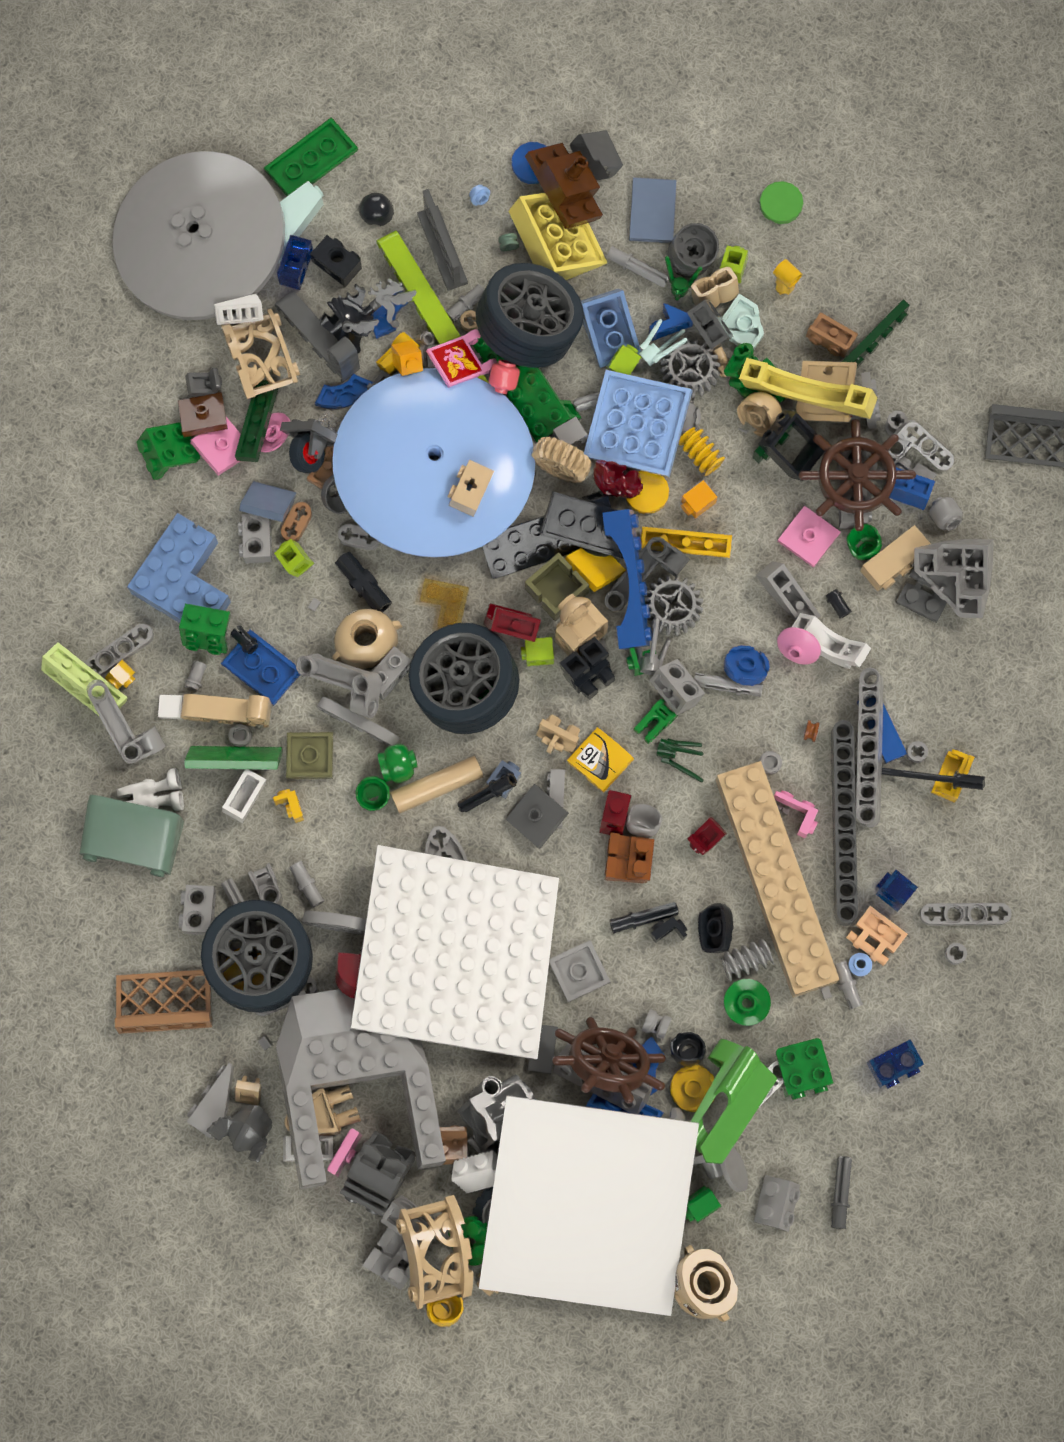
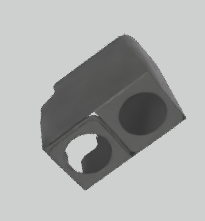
M607 130L579 134L570 143L573 153L580 151L582 156L587 159L586 161L589 162L588 166L596 180L615 176L623 166Z

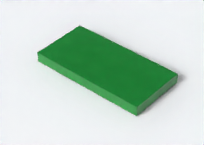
M331 117L266 165L264 171L282 192L289 196L307 181L313 185L359 149Z
M190 746L184 760V765L186 769L277 770L282 757V747Z

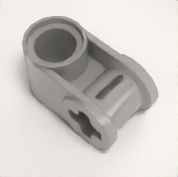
M270 863L255 872L249 871L248 874L260 900H266L268 894L275 893L277 894V899L273 903L282 905L283 897Z

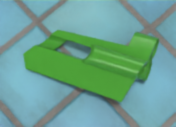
M725 1039L718 1041L707 1060L710 1059L713 1064L719 1067L720 1070L691 1122L699 1123L696 1141L697 1150L702 1153L706 1163L722 1164L778 1079L760 1061L758 1055L750 1047H743ZM724 1092L728 1097V1104L708 1134L704 1128L702 1117L717 1094Z

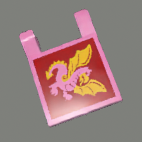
M477 329L426 351L448 388L481 375L490 374L492 364L497 362L495 358L483 364L478 360L470 346L478 342L477 338L481 337Z

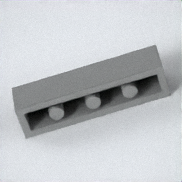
M551 769V773H548L547 782H550V787H547V794L563 807L565 770Z

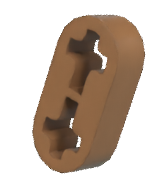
M298 502L292 507L281 528V535L285 541L292 539L297 542L302 537L312 517L311 508L307 503ZM304 508L307 515H302L300 520L297 521L298 513L296 511H301ZM295 524L296 536L291 535L288 537L286 530H291Z

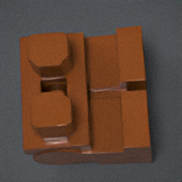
M610 833L604 880L631 883H647V881H650L655 839Z

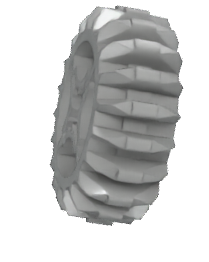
M687 339L685 345L682 344L664 356L665 359L661 360L663 367L660 373L664 375L662 380L663 382H669L668 384L691 389L692 398H695L696 392L702 397L704 390L711 391V385L715 386L717 383L716 378L720 375L718 371L720 363L716 362L718 356L712 355L713 349L709 348L706 350L707 344L705 342L700 346L697 339L694 341V344H690V340ZM686 354H693L697 356L689 357ZM676 359L679 361V366L681 367V369L679 370V374L677 375L674 373L672 368V365ZM704 361L708 366V373L705 377L700 370ZM691 379L695 382H686L684 380Z
M670 575L666 576V582L662 578H658V585L651 583V590H647V597L644 598L645 605L648 604L650 610V618H647V621L652 620L650 627H654L655 618L658 617L660 619L659 633L662 632L663 628L667 629V636L670 635L671 630H674L675 635L678 636L680 633L679 628L684 633H687L688 626L694 628L696 625L694 621H700L701 618L698 613L703 612V607L699 606L703 604V599L697 598L700 596V590L693 591L695 584L692 583L687 586L688 579L685 578L683 582H680L678 575L675 577V581H671ZM666 590H676L672 595H660V593ZM683 593L691 602V610L686 608L687 605L681 601ZM677 598L676 607L674 606V609L671 608L669 612V604ZM654 601L659 602V605L664 608L663 617L657 613ZM674 615L686 616L678 621H669Z

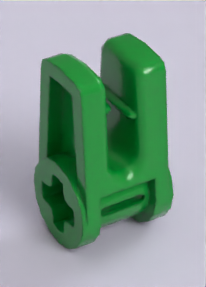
M750 343L738 345L724 369V374L730 377L728 383L731 387L742 388L744 386L739 377L746 358L759 361L754 356V348Z
M661 698L635 726L633 731L639 735L648 728L652 721H658L657 725L651 731H648L644 738V741L649 745L678 715L666 706L665 701Z

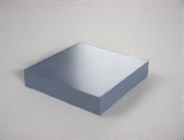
M253 481L240 503L239 511L283 522L295 501L296 492Z

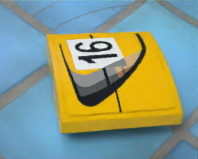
M597 727L568 758L567 762L604 793L634 758Z

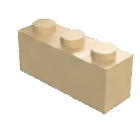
M914 525L866 562L860 572L877 591L882 588L887 590L896 582L894 578L899 574L903 577L913 569L911 565L914 563V549L931 543Z

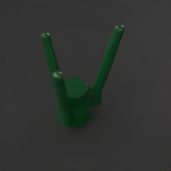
M661 738L656 756L662 757L661 762L673 766L699 782H703V778L670 759H675L677 751L703 756L704 753L702 751L679 747H702V743Z

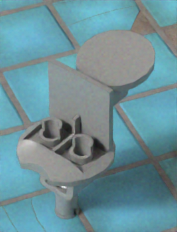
M671 1108L669 1119L688 1121L686 1115L679 1108ZM734 1147L722 1164L706 1163L702 1153L695 1148L693 1165L702 1163L708 1178L715 1179L724 1175L727 1183L736 1192H743L747 1189V1171L740 1154Z

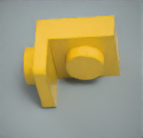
M282 790L277 793V796L273 797L275 805L289 802V804L285 805L289 818H294L295 823L304 820L295 790Z

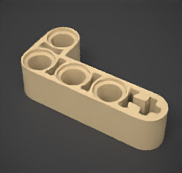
M184 694L180 718L202 722L215 720L223 724H233V722L254 727L256 725H264V728L269 727L272 704L268 697L260 695H250L249 699Z

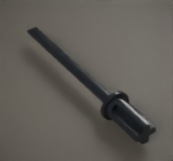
M870 766L869 773H873L875 768ZM882 768L881 775L953 783V789L960 787L983 790L985 787V776L960 774L959 771H955L954 776Z

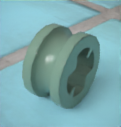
M508 233L498 238V242L501 244L500 250L505 252L518 249L517 235Z

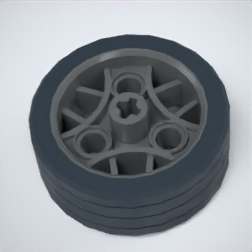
M514 263L504 266L495 272L489 280L476 309V324L485 343L505 360L530 368L546 367L561 360L578 335L584 319L583 306L574 288L553 270L531 263Z
M474 623L447 625L434 631L424 639L414 653L408 676L412 695L423 713L433 724L442 730L455 734L482 732L496 725L513 707L518 695L520 682L518 667L506 644L496 633L487 627ZM476 650L475 657L466 656L467 651ZM447 662H453L450 667L444 668ZM491 668L487 674H481L484 669ZM444 683V690L432 692L433 686ZM488 689L489 693L482 700H479V695ZM457 697H463L462 701L454 703Z
M248 900L226 908L210 924L202 941L201 963L209 985L231 1006L247 1012L262 1013L276 1010L288 1004L292 996H298L302 991L312 970V947L304 927L292 912L279 904L267 900ZM262 921L264 933L249 934L250 922ZM267 921L277 924V926L268 931ZM244 925L243 933L237 931L236 929L239 926ZM275 938L283 939V945L278 949L271 947V942ZM236 940L241 941L242 948L239 951H231L230 946L232 942ZM294 951V961L285 956ZM221 955L227 956L229 959L221 965ZM281 960L292 966L286 977L274 973L276 966ZM236 962L242 974L227 981L223 972ZM257 974L264 975L263 983L258 986L253 985V977ZM272 979L282 981L277 986L272 987ZM244 981V991L235 988L234 985Z

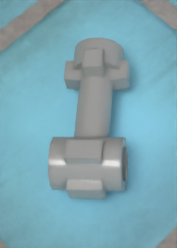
M424 331L416 336L415 342L420 345L419 349L422 354L423 368H428L426 351L428 345L434 344L435 337L431 332Z

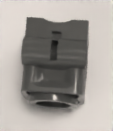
M516 1074L503 1082L493 1076L486 1077L470 1092L469 1100L466 1104L457 1110L462 1120L473 1130L475 1142L481 1152L492 1145L499 1148L506 1096L535 1099L527 1084Z

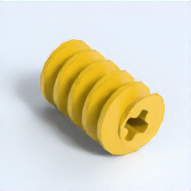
M693 427L680 437L679 445H684L683 451L689 452L688 457L694 459V465L700 466L699 471L705 473L704 476H708L721 466L725 457L717 458L720 452L719 449L712 452L711 449L715 444L710 443L707 445L706 442L709 437H700L704 430L696 431L695 427Z

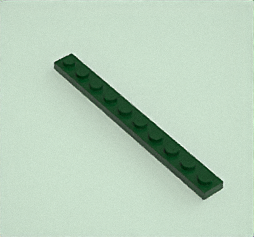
M903 299L842 362H856V369H858L865 360L863 357L867 353L871 355L878 348V342L882 338L886 340L894 331L892 327L896 323L902 324L909 315L907 311L910 304ZM792 425L787 428L774 447L778 444L782 446L789 439L790 435L788 433L794 428ZM760 446L754 451L752 457L758 463L763 459L766 461L770 459Z

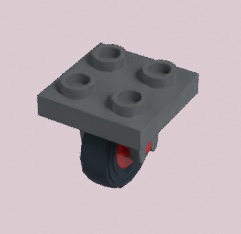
M292 419L291 422H282L280 431L293 438L289 448L290 461L293 467L302 473L315 472L322 466L325 456L324 448L334 446L338 435L336 430L322 426L321 422L316 419H308L307 421Z

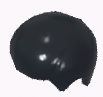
M371 193L362 198L359 205V215L368 225L374 224L381 227L392 220L394 208L391 201L384 194Z
M693 1032L678 1033L670 1042L671 1056L677 1064L683 1067L695 1066L701 1062L706 1054L705 1042L698 1034ZM687 1045L693 1046L682 1051V1049Z

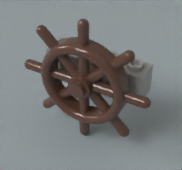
M857 419L851 422V437H838L837 442L833 446L821 435H815L813 441L826 453L822 458L819 471H801L799 478L801 480L819 481L820 489L826 500L816 509V515L823 516L834 506L838 508L839 529H852L855 527L856 531H862L864 524L872 521V511L882 505L895 516L901 515V508L889 497L894 489L896 479H914L916 472L913 470H896L893 458L888 451L898 442V435L892 434L882 445L874 440L860 437V422ZM833 460L837 462V471H829V466ZM878 460L884 467V470H870ZM886 479L883 490L881 491L870 480ZM830 480H837L838 488L836 490L832 487Z
M588 1017L586 1024L589 1029L580 1032L577 1036L562 1029H557L555 1036L568 1044L559 1056L553 1057L552 1062L555 1065L553 1072L580 1086L584 1093L590 1091L630 1113L639 1114L648 1102L652 1089L655 1088L662 1091L665 1088L664 1082L648 1074L650 1063H663L666 1060L665 1055L647 1054L644 1047L634 1039L637 1034V1030L634 1027L629 1028L626 1033L615 1029L598 1027L595 1019Z

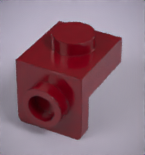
M710 817L687 839L690 842V847L696 853L704 855L713 849L728 833Z

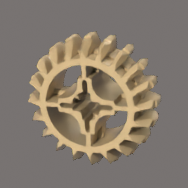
M541 437L533 448L532 457L535 459V464L540 466V469L561 480L582 483L590 472L591 461L583 451L577 449V447L563 440Z

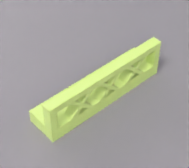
M60 643L55 644L42 656L41 670L97 715L98 713L87 694V686L93 680H101L107 685L119 709L127 702V696ZM95 686L91 694L99 697L104 693V688L102 686Z

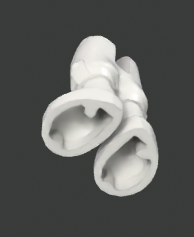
M176 768L168 770L167 778L159 782L145 779L142 782L116 789L117 798L133 796V800L125 802L157 809L160 806H172L175 811L184 809L183 793L181 791H174L163 796H154L155 793L160 791L182 789L180 776Z

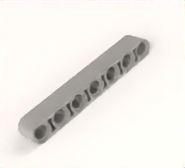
M871 667L864 669L859 677L856 818L862 825L869 828L875 827L880 822L884 692L883 677L875 668ZM876 675L877 680L874 684L869 685L866 683L869 676ZM869 698H876L874 706L866 707V701ZM869 720H875V727L867 730L865 728L866 723ZM868 743H875V749L872 752H865V746ZM868 765H874L875 768L871 775L864 774V770ZM867 788L874 789V794L870 798H864L863 795ZM869 810L873 811V818L869 821H864L863 814Z

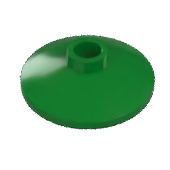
M738 980L725 993V1011L729 1018L739 1025H756L763 1021L770 1011L771 998L769 992L764 985L756 980ZM749 999L751 1006L748 1008L744 1007L742 1001Z

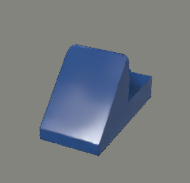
M663 304V313L666 320L662 319V323L652 341L679 332L682 329L693 327V321L687 312L668 304ZM658 320L653 322L652 325L649 326V334L658 322Z

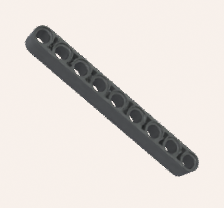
M840 720L836 722L831 731L834 916L838 924L849 926L858 915L854 728L849 721ZM844 728L848 736L840 737L836 730ZM840 750L845 751L848 754V759H840L837 756V752ZM837 774H847L849 781L841 782ZM844 795L848 797L849 804L842 805L838 801V796ZM838 819H848L850 826L847 828L840 826ZM842 840L847 841L850 844V849L847 851L842 850L839 847V842ZM842 863L848 864L851 872L847 874L841 872L839 865ZM840 887H849L851 896H843L840 893ZM848 909L852 914V918L849 920L843 919L840 911Z

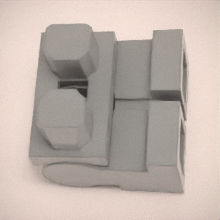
M388 1227L377 1243L383 1249L380 1251L374 1247L362 1266L402 1290L410 1278L407 1251L403 1237Z

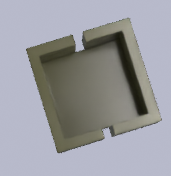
M558 552L525 581V590L538 604L542 601V608L554 621H557L560 618L558 605L571 594L575 597H584L589 593V584L576 570L572 573V566Z

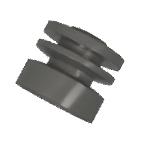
M690 223L682 227L670 242L667 250L672 270L682 277L691 278L698 267L701 266L702 271L699 275L703 274L717 258L719 240L712 229L701 223ZM689 251L693 252L692 257L688 255Z

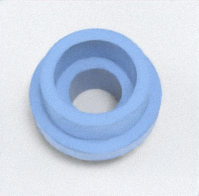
M483 185L473 187L469 193L470 201L475 206L485 204L490 196V190Z
M856 953L850 958L848 966L854 975L861 977L871 971L872 961L868 955ZM857 961H863L865 963V967L858 968L856 964Z

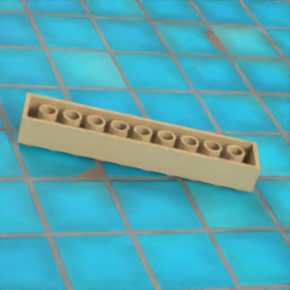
M759 761L717 775L716 783L792 998L836 984L840 979L762 762Z

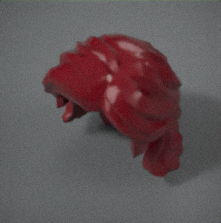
M596 461L593 468V479L596 486L604 494L624 498H634L641 494L643 483H641L640 473L637 470L629 471L624 475L623 471L626 470V465H619L613 461Z

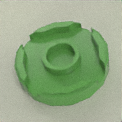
M784 181L774 182L768 185L762 192L759 202L760 210L768 220L770 219L777 224H787L796 220L801 213L803 196L799 189L791 183Z

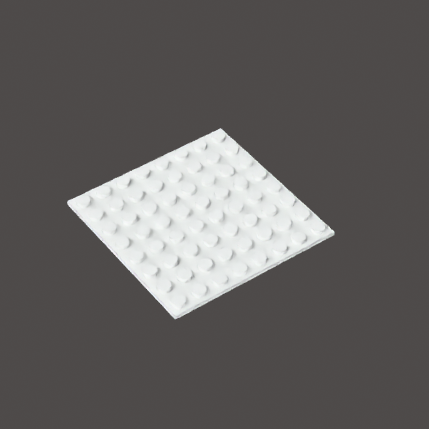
M377 845L350 1029L537 1060L559 878Z
M506 1096L479 1289L671 1316L676 1286L675 1274L680 1258L699 1123Z

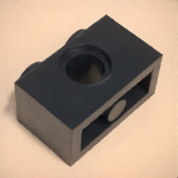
M328 235L310 253L311 261L344 287L362 269L359 255L354 251L349 252L344 248L340 240L337 238L332 239ZM337 257L343 259L340 262H333V259Z

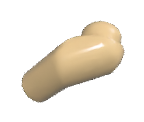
M721 346L713 350V355L718 356L717 362L720 363L718 368L720 376L726 377L724 369L729 359Z

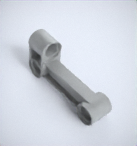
M318 653L299 657L296 662V669L300 675L309 676L351 690V712L368 718H373L376 715L382 680L378 673L365 671L325 658Z
M93 680L88 684L87 694L125 762L135 763L162 750L166 746L155 726L134 736L107 685L101 680ZM95 686H102L104 688V693L99 697L91 694ZM129 746H134L137 748V752L134 756L129 757L124 754L125 749Z

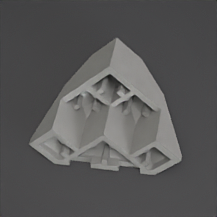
M949 540L916 547L914 549V571L932 586V590L942 600H945L959 617L983 618L991 586L994 540Z

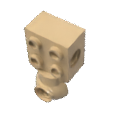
M571 594L558 605L560 622L556 626L555 642L568 656L574 651L579 654L578 648L594 636L599 641L607 634L608 620L588 598L575 597Z

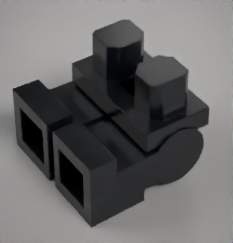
M595 636L578 648L579 654L574 651L559 663L561 670L564 672L563 675L578 694L582 693L589 700L598 693V689L593 684L595 681L600 679L605 687L615 681V676L610 668V662L606 659L609 657V653Z

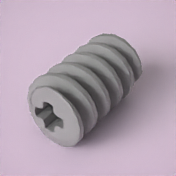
M763 939L759 940L758 946L755 942H751L750 950L746 945H742L741 953L737 948H734L732 956L726 951L724 952L723 959L721 958L729 981H732L733 973L738 978H741V970L750 975V967H753L758 972L759 964L767 969V961L769 960L774 965L770 949Z

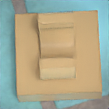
M243 1076L242 1081L237 1080L235 1102L259 1106L261 1097L260 1079L256 1078L255 1083L247 1082V1076Z

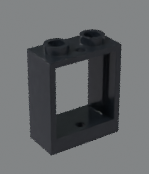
M783 410V412L778 414L774 424L763 434L761 441L758 443L766 454L790 478L800 481L803 480L799 478V473L801 471H811L825 452L813 441V437L817 433L797 412ZM790 425L808 442L792 464L774 447Z

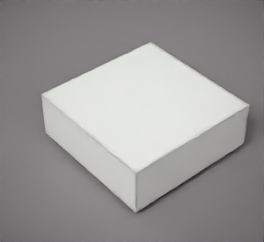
M160 695L158 717L161 719H182L180 716L183 695Z

